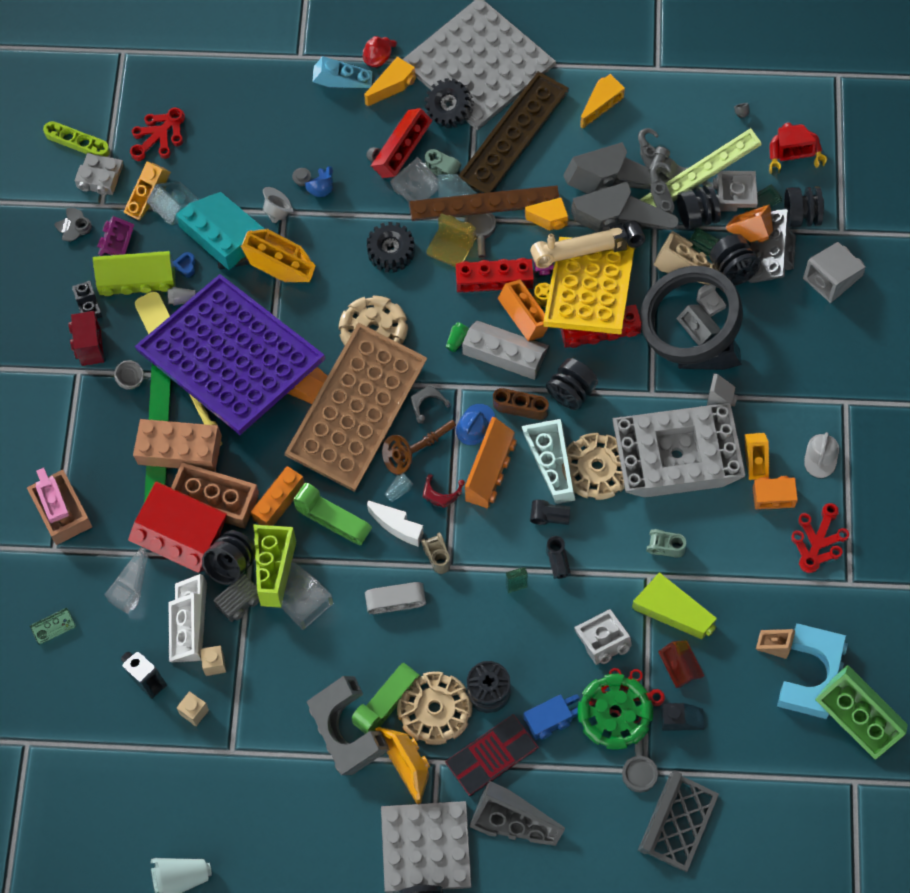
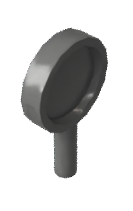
M492 213L467 215L464 219L465 232L470 237L477 239L478 257L485 258V239L490 237L495 231V216Z
M643 739L635 744V756L626 761L622 771V779L627 788L639 793L647 792L653 788L658 777L657 766L651 759L644 756Z

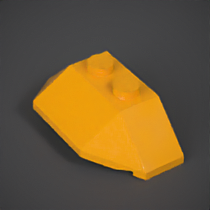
M269 229L248 231L241 246L252 266L283 282H310L316 265L311 262L304 249Z
M382 727L375 728V731L382 732L390 749L387 751V754L416 804H421L429 777L428 768L430 765L425 756L421 757L417 750L420 748L414 738L410 739L408 734Z

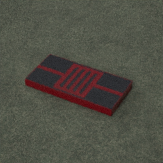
M512 714L445 761V764L470 797L485 787L489 781L492 782L536 751L538 746L515 715Z

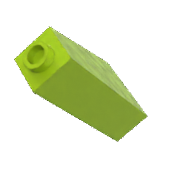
M660 572L635 598L632 604V609L700 639H703L706 635L710 636L716 629L715 623L717 618Z

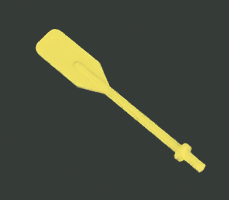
M150 292L138 298L135 302V307L148 334L170 317L157 292ZM190 395L203 423L206 425H217L215 421L210 420L204 405Z

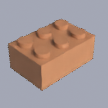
M64 470L49 477L53 476L56 480L69 513L68 517L50 523L36 489V483L27 487L56 545L92 528Z

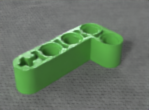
M304 483L294 498L295 508L301 514L357 545H362L372 529L371 525L366 521L320 497L319 490L309 483Z
M402 663L366 706L362 704L357 708L352 716L353 725L365 734L369 731H375L377 727H381L396 709L402 694L407 689L410 690V687H413L414 680L421 675L407 664Z

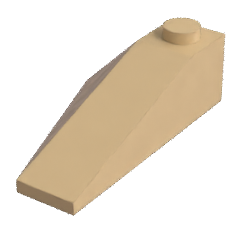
M671 231L654 262V266L666 273L688 266H705L719 271L713 264L707 261L706 255L703 252H696L689 240L674 231Z

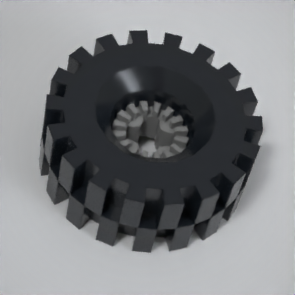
M445 78V82L442 80L437 81L439 85L433 84L431 86L433 90L427 91L429 98L425 97V102L428 103L425 105V109L428 111L427 114L442 127L450 128L453 126L456 128L458 127L457 123L463 125L465 123L463 120L470 118L468 113L473 112L471 106H474L472 94L467 87L456 79L451 81L449 78ZM452 100L454 104L448 108L446 103Z
M388 222L387 226L381 223V228L374 227V233L370 231L369 238H367V253L374 267L377 265V269L380 271L382 268H385V272L388 273L389 269L397 272L399 267L401 270L405 269L404 264L409 266L410 259L413 260L415 253L414 238L411 231L407 232V227L403 226L401 228L400 223L397 222L396 225ZM394 246V250L389 251L387 247Z

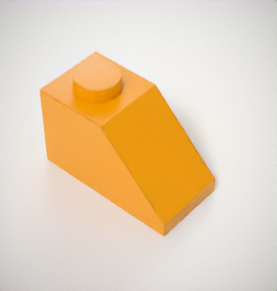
M562 198L525 207L526 220L549 231L553 229L559 230L568 226V215Z
M765 433L745 434V457L749 480L761 477L769 478V441Z

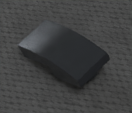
M87 281L72 286L80 313L94 311L97 319L101 318L102 314L91 282Z

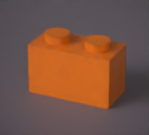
M781 476L777 479L761 477L754 480L752 488L755 510L795 508L797 503L795 478Z

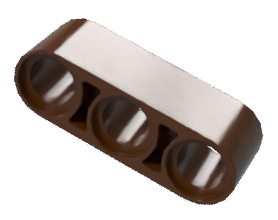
M499 388L493 393V407L498 412L535 420H543L548 416L549 402L543 396L505 388ZM500 398H504L506 401L499 402L497 400ZM523 402L525 405L518 406L517 403ZM542 406L544 409L537 410L536 407Z

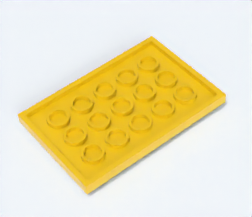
M559 237V241L571 239L569 237ZM627 244V250L614 252L613 249L556 261L554 263L546 305L544 327L622 334L635 248L629 247Z

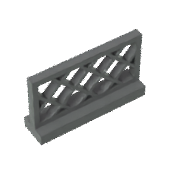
M674 770L669 774L638 851L643 854H649L687 872L719 794L683 777L682 773ZM682 783L690 786L691 795L682 797L680 792ZM705 793L712 798L708 805L702 807L698 795ZM694 797L698 808L688 812L684 800ZM680 802L684 814L675 817L672 806ZM700 811L703 820L701 824L694 826L690 814ZM686 816L690 828L680 831L676 819ZM672 821L677 833L667 836L663 827L665 823ZM692 830L695 838L694 842L686 845L682 833ZM678 835L682 847L672 851L668 838ZM664 840L669 852L660 854L654 851L657 842ZM684 850L687 857L684 865L676 861L675 852Z

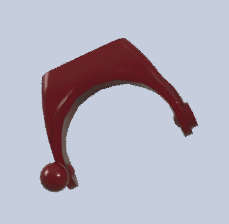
M429 474L426 478L423 498H426L427 502L430 501L432 504L442 506L443 508L452 504L462 494V487L465 484L464 480H459L457 491L449 495H443L434 491L430 486L433 475Z

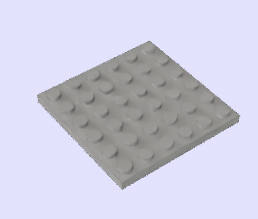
M484 0L473 1L402 59L415 67L416 78L431 91L433 90L431 87L433 84L437 86L439 85L437 81L442 80L445 82V78H449L451 81L456 79L467 87L473 96L474 106H471L473 112L468 113L470 118L468 120L465 118V120L477 131L516 99L537 71L545 74L556 64L552 57ZM451 100V102H447L446 104L449 106H453L454 103Z

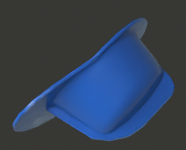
M484 404L470 406L456 426L458 439L467 445L480 443L484 439L491 418L495 417L493 410Z

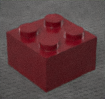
M95 312L71 314L72 322H69V331L73 339H70L72 351H74L75 359H79L81 366L104 363L101 327Z

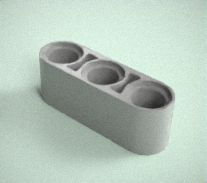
M421 582L374 588L365 592L367 612L369 614L418 608L426 604L424 586Z

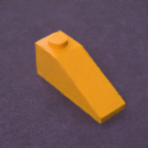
M396 57L364 94L365 105L375 104L404 91L409 85H412L416 79L415 67Z
M611 74L597 82L581 115L580 127L582 129L624 98L625 88Z

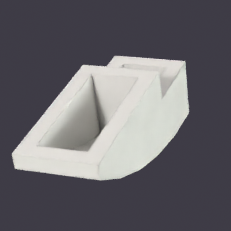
M368 501V512L384 529L395 537L419 547L424 533L423 525L407 521V513Z

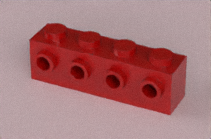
M421 108L408 110L371 164V167L382 178L396 177L433 120Z
M519 258L517 260L500 259L498 261L481 260L479 262L463 261L455 263L457 292L502 290L506 283L520 279L527 289L533 288L532 259Z
M635 304L625 308L622 334L560 328L564 346L575 348L581 344H596L603 340L612 341L619 337L636 336L641 332V321Z

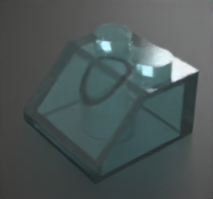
M178 181L156 184L147 203L152 207L153 211L159 213L164 218L166 223L175 225L178 224L175 214L189 203L199 199Z

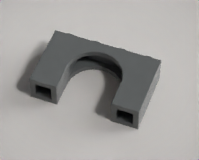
M342 676L307 701L309 712L314 717L318 725V731L327 744L326 748L334 759L335 768L341 775L355 774L390 750L381 731H369L353 743L347 742L340 733L339 718L346 706L363 695L355 676Z

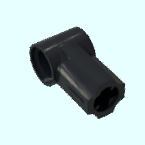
M533 500L530 522L537 525H545L547 523L569 525L571 507L553 505L545 500Z
M559 536L550 537L546 545V554L549 558L553 578H566L571 575L565 551V542ZM556 544L560 547V550L554 551L550 546Z

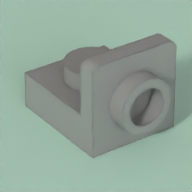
M712 284L702 286L697 295V302L710 317L726 308V304L715 291L716 286Z

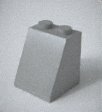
M837 242L808 260L803 279L826 300L832 303L863 276L866 266H864V263L859 258H855L847 247Z

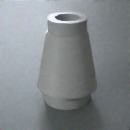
M177 287L168 289V304L175 306L186 303L195 295V290Z

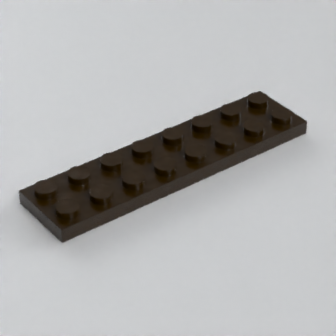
M537 71L457 176V181L479 194L494 192L567 95L569 88Z

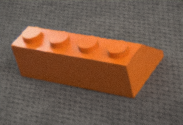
M495 417L491 418L465 484V501L487 509L490 502L494 503L497 492L495 489L503 481L504 474H502V471L508 467L510 462L509 453L514 451L517 444L515 432Z

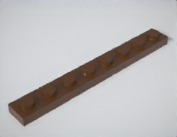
M556 185L409 201L411 221L523 210L527 206L559 198V192Z

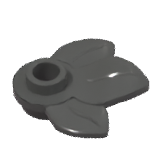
M67 208V219L54 224L59 232L64 233L62 236L64 241L76 240L80 235L89 233L92 228L90 220L83 216L82 211L75 208Z

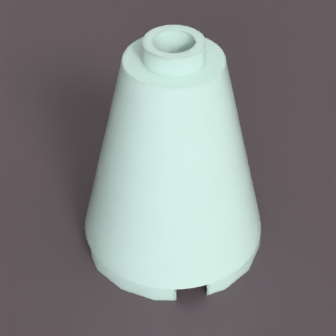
M151 859V863H155V868H151L155 893H182L208 881V876H212L210 863H206L204 859Z

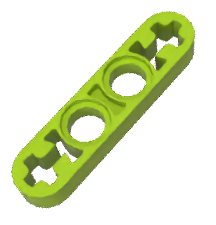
M53 121L46 123L43 127L46 138L85 154L89 153L108 157L110 153L107 142ZM67 134L73 135V138L70 140L63 139ZM83 140L89 141L87 146H80Z

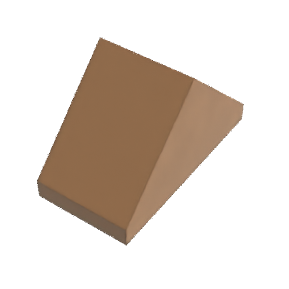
M761 630L756 649L787 659L795 630Z

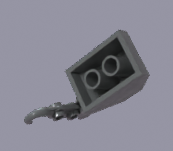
M645 128L639 132L640 155L645 166L626 158L627 150L623 142L573 157L563 175L567 184L587 194L628 182L629 188L651 190V177L648 170L654 159L656 149L646 141L645 134L650 133L657 138V132L650 128ZM659 173L658 177L664 183L669 181L668 177Z
M659 162L654 164L650 170L651 195L656 207L630 196L631 190L628 182L573 198L571 213L574 221L596 232L609 230L610 225L619 223L624 225L629 221H637L641 227L665 230L676 229L678 218L672 215L674 203L667 185L657 174L659 168H666L668 172H672V169L668 164Z

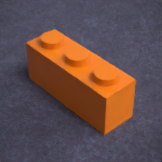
M521 279L506 283L498 297L500 303L527 341L543 337L548 327H544L545 313Z
M287 466L252 509L253 521L259 525L274 526L303 486V476Z

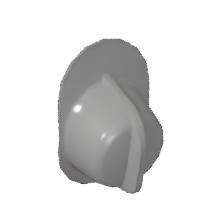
M271 187L263 189L265 197L263 211L273 223H276L278 220H284L289 213L294 212L290 201L282 192Z
M829 433L815 435L809 440L804 465L806 470L817 478H824L832 474L837 464L839 445L833 437L829 436Z

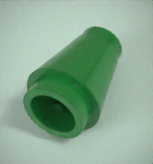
M456 322L455 326H452L445 347L452 352H456L462 345L469 328Z

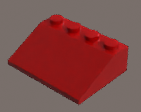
M155 482L133 524L128 540L200 573L204 571L202 557L206 550L219 538L227 513L164 484Z

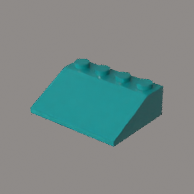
M222 192L191 202L175 214L179 228L228 270L234 267L242 258L246 257L241 248L246 233L251 230L264 229Z

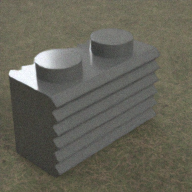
M243 574L213 601L230 622H233L234 620L241 619L249 606L254 607L260 600L257 586Z

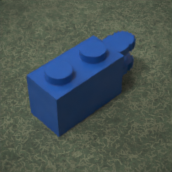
M560 694L524 712L523 719L535 740L539 738L541 740L546 739L552 735V731L558 728L563 730L571 725L572 719L578 716V707L570 711L568 706L580 700L578 694L565 700Z

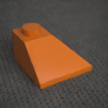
M770 205L734 216L726 226L727 231L733 234H741L750 242L766 241L773 232Z

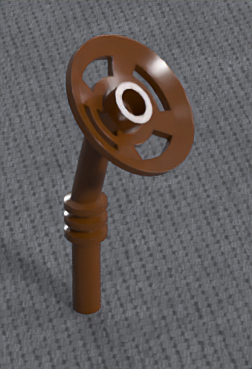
M453 420L449 421L436 431H431V434L428 433L427 437L424 436L421 441L411 446L400 435L389 436L382 448L383 461L388 470L394 474L405 473L410 468L412 454L426 446L430 447L431 443L434 444L435 441H439L438 438L456 427ZM395 441L396 443L393 444L391 450H389L392 442ZM390 457H393L395 462L398 463L397 467L393 465Z

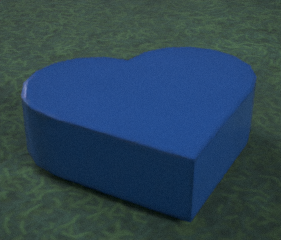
M183 253L173 261L175 269L182 276L190 277L194 274L195 257L192 253Z

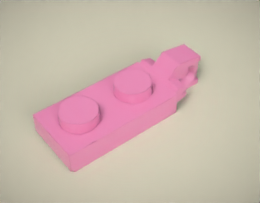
M44 468L37 470L40 481L36 482V489L49 522L53 523L68 517L69 513L53 476L48 478Z

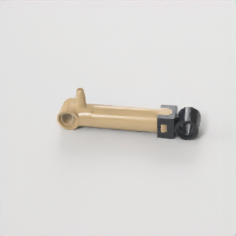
M629 221L624 225L622 223L610 225L609 230L557 242H555L554 234H549L547 243L539 241L533 244L530 252L538 268H547L556 261L609 249H613L614 252L627 250V244L632 248L639 247L645 242L646 238L640 224L637 221Z

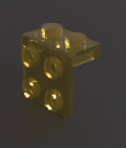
M441 213L438 219L439 229L427 249V255L456 267L455 263L465 260L476 240V227L468 222H461L451 215Z

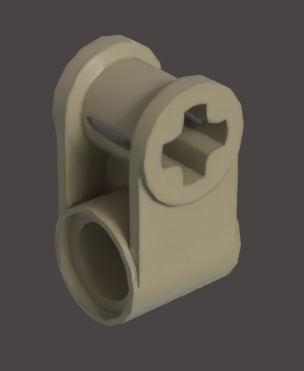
M439 532L437 536L426 540L424 538L421 539L423 549L430 560L433 570L439 574L448 572L450 569V557L441 533ZM439 559L445 560V563L438 564L436 562Z

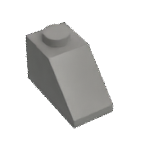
M714 374L707 406L730 403L731 406L735 407L738 396L734 394L735 387L718 374Z

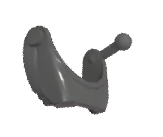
M431 385L411 397L416 420L419 424L424 423L423 421L425 420V417L419 413V406L422 400L432 397L440 399L447 408L451 405L449 400H446Z

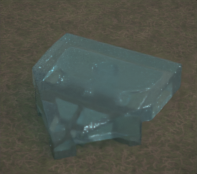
M457 174L438 175L439 198L477 194Z

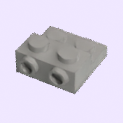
M87 153L84 163L80 165L74 180L77 188L82 191H94L101 195H113L124 165L123 160Z
M720 171L717 173V177L713 178V189H717L716 195L720 211H737L738 207L757 208L756 171Z
M611 609L574 627L576 634L585 645L587 653L596 665L608 663L612 656L618 653L621 655L627 653L632 646L629 634Z

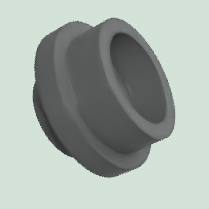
M306 168L296 169L292 175L293 181L299 186H305V183L311 180L310 171Z

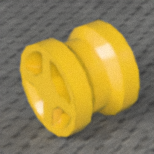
M540 283L534 290V299L542 307L547 305L550 284Z

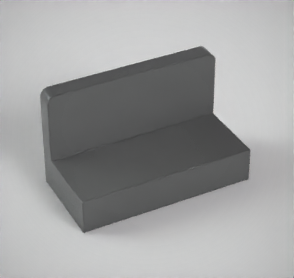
M688 305L676 318L698 346L708 342L721 331L701 305Z

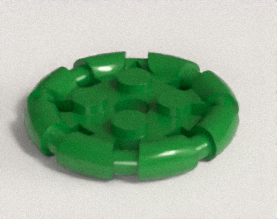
M623 674L604 675V678L593 680L582 692L581 702H578L577 714L579 723H582L584 727L583 732L595 744L607 746L606 749L620 750L627 748L632 743L637 744L648 733L649 723L653 721L652 700L649 701L647 690L637 680L626 678ZM608 685L610 691L603 694L601 688ZM621 685L629 688L627 694L624 691H619ZM639 697L642 704L636 707L633 700ZM591 699L597 700L595 708L589 706ZM612 706H618L621 709L619 717L615 718L610 715L609 709ZM636 716L642 718L640 725L634 723ZM595 717L598 724L592 726L589 719ZM628 729L630 735L623 738L621 732ZM604 730L612 732L610 739L602 736Z

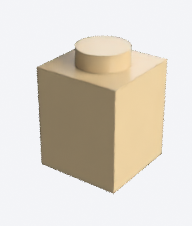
M221 646L200 649L202 667L206 676L226 673L224 653Z
M190 691L177 706L179 714L195 726L199 724L209 711L207 704Z

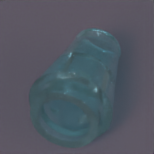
M402 473L400 476L397 475L384 495L393 502L410 491V487L414 484Z

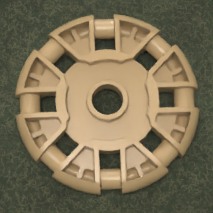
M373 296V298L366 299L365 297L359 298L348 305V310L343 311L341 315L339 330H341L340 338L344 345H346L352 334L348 330L355 329L358 322L367 327L377 325L379 328L376 332L388 338L392 337L399 344L403 343L406 339L408 332L407 317L403 309L397 303L393 304L389 298L383 296ZM374 305V308H366V306ZM386 309L390 310L388 315L384 312ZM354 313L358 315L356 319L352 317ZM393 323H398L396 327L392 326Z
M589 433L580 436L579 440L573 441L567 447L572 484L576 494L587 499L588 497L596 498L595 500H604L614 497L616 492H622L625 489L622 471H617V467H621L619 455L615 456L613 453L618 452L615 437L608 434L604 436L599 435V433ZM597 443H604L605 447H597ZM583 446L587 447L584 451L581 450ZM572 460H578V463L573 464ZM596 461L601 462L603 467L601 469H594L592 463ZM563 463V464H562V471H563V475H564V477H565V479H566V481H567L565 466H564V463ZM578 474L582 478L579 481L575 479ZM613 480L614 485L610 487L608 482ZM590 485L593 487L598 486L597 490L589 489Z
M443 672L423 673V676L414 680L413 687L411 686L410 690L407 689L397 703L398 719L402 721V728L415 740L425 741V744L429 745L445 744L451 738L456 739L466 729L468 718L472 715V703L466 693L467 688L452 675L450 677L443 675ZM427 683L429 688L422 691L420 686ZM440 683L447 684L446 689L439 687ZM459 695L460 699L454 701L452 696ZM410 697H415L414 703L409 702ZM431 703H438L441 708L437 712H431L429 705ZM455 711L461 714L459 719L454 717ZM415 714L416 719L411 721L409 716ZM447 725L449 730L442 733L441 729ZM423 726L430 728L429 734L422 732Z

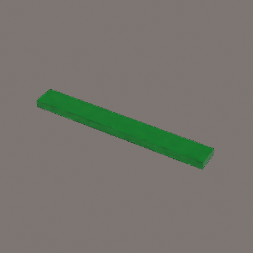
M152 363L149 420L169 421L171 378ZM146 466L144 503L155 482L166 485L167 467Z

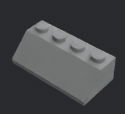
M476 321L469 328L462 344L463 355L534 380L549 348L546 344L534 340L527 341L523 336L480 321Z

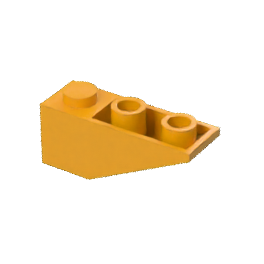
M146 162L124 209V213L140 221L163 190L171 172L157 164Z

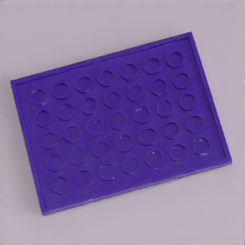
M221 274L135 345L136 350L239 435L326 359L322 352Z

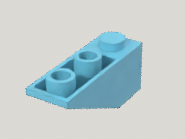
M322 56L314 66L313 82L327 87L370 88L372 86V71Z

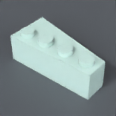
M561 419L521 426L555 503L575 501ZM563 463H564V466H565L567 481H566V479H565V477H564V475H563V471H562V464H563Z

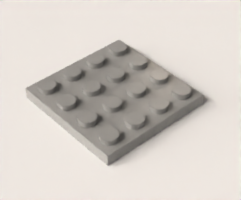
M466 801L381 806L385 893H397L402 889L415 885H437L443 887V890L471 888Z

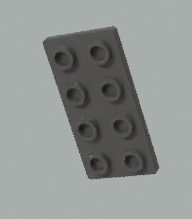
M787 209L771 212L773 232L770 234L769 239L763 242H751L750 248L760 259L761 265L757 273L748 280L750 283L783 278L785 276V269H794L796 235L788 228L789 211Z

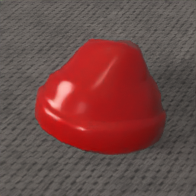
M374 36L368 40L363 49L364 62L373 68L383 65L391 55V47H396L397 42L387 37Z

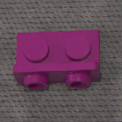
M115 216L110 221H106L103 227V232H105L104 238H100L97 246L100 248L98 255L102 256L104 252L110 255H124L134 224Z

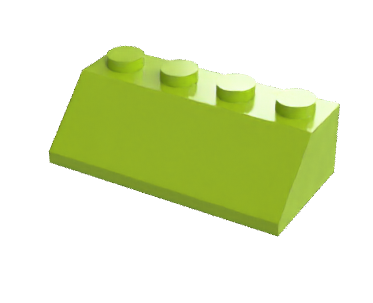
M170 251L93 257L95 281L99 295H129L136 292L150 293L151 291L167 292L168 289L176 287L175 267Z

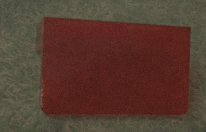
M686 640L672 641L658 651L676 688L684 686L692 679L704 677Z

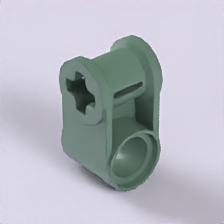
M431 149L425 154V169L427 172L447 182H451L461 167V163L457 159L435 149Z
M657 529L650 530V544L646 548L648 553L674 558L682 557L685 554L686 539L683 535ZM675 543H679L682 545V547L674 548L672 545Z

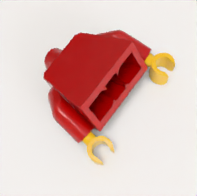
M785 123L778 129V134L773 137L769 145L770 160H772L769 168L770 174H772V167H777L778 174L780 173L781 164L778 162V159L785 161L811 157L816 154L814 160L816 168L819 167L818 160L822 161L823 166L827 161V157L821 154L822 147L818 135L809 131L802 124L793 126L791 123Z

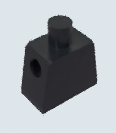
M126 652L121 657V661L124 663L123 668L151 699L167 686L159 671L139 652L135 654Z

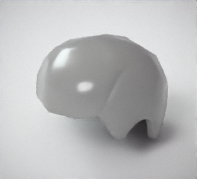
M132 360L121 362L117 365L114 372L115 381L119 387L126 390L137 388L142 383L144 371L141 366Z

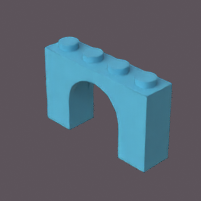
M796 624L791 649L818 657L826 667L827 678L822 684L814 687H806L784 681L777 707L827 719L829 713L815 698L831 679L843 669L844 662L840 661L841 656L845 655L847 651L846 635Z

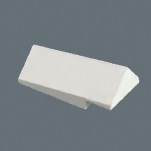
M201 574L175 584V600L169 602V662L202 661L200 649L203 647L207 582Z

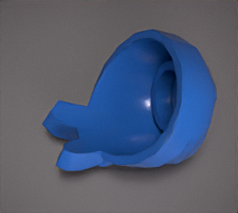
M328 166L326 171L319 168V177L305 183L308 193L315 197H326L332 192L333 168L331 166Z

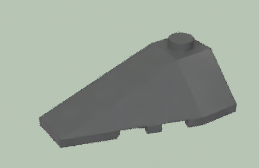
M489 781L480 798L469 826L488 836L504 835L509 836V839L516 840L517 837L528 839L533 843L556 846L565 830V827L509 789Z

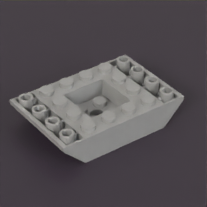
M730 403L613 418L626 493L641 497H652L724 487L745 477ZM677 450L683 456L681 458H674L671 453Z

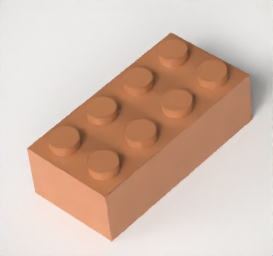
M140 419L133 456L138 465L179 468L181 462L206 470L216 471L222 434L218 425Z
M181 462L171 487L227 513L224 523L244 529L247 526L251 511L259 495L256 484Z

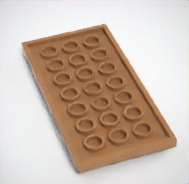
M358 322L284 455L355 492L427 358Z

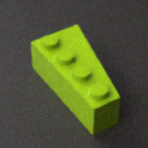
M254 525L257 593L260 604L266 607L281 608L296 546L293 527Z

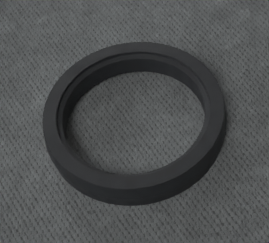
M705 266L683 267L663 276L648 291L640 312L641 328L650 347L664 359L678 364L701 363L722 353L736 338L743 319L742 302L736 287L724 274ZM692 282L709 283L721 289L728 298L729 313L721 331L710 341L692 348H677L666 344L657 336L654 326L656 310L663 298L672 290Z

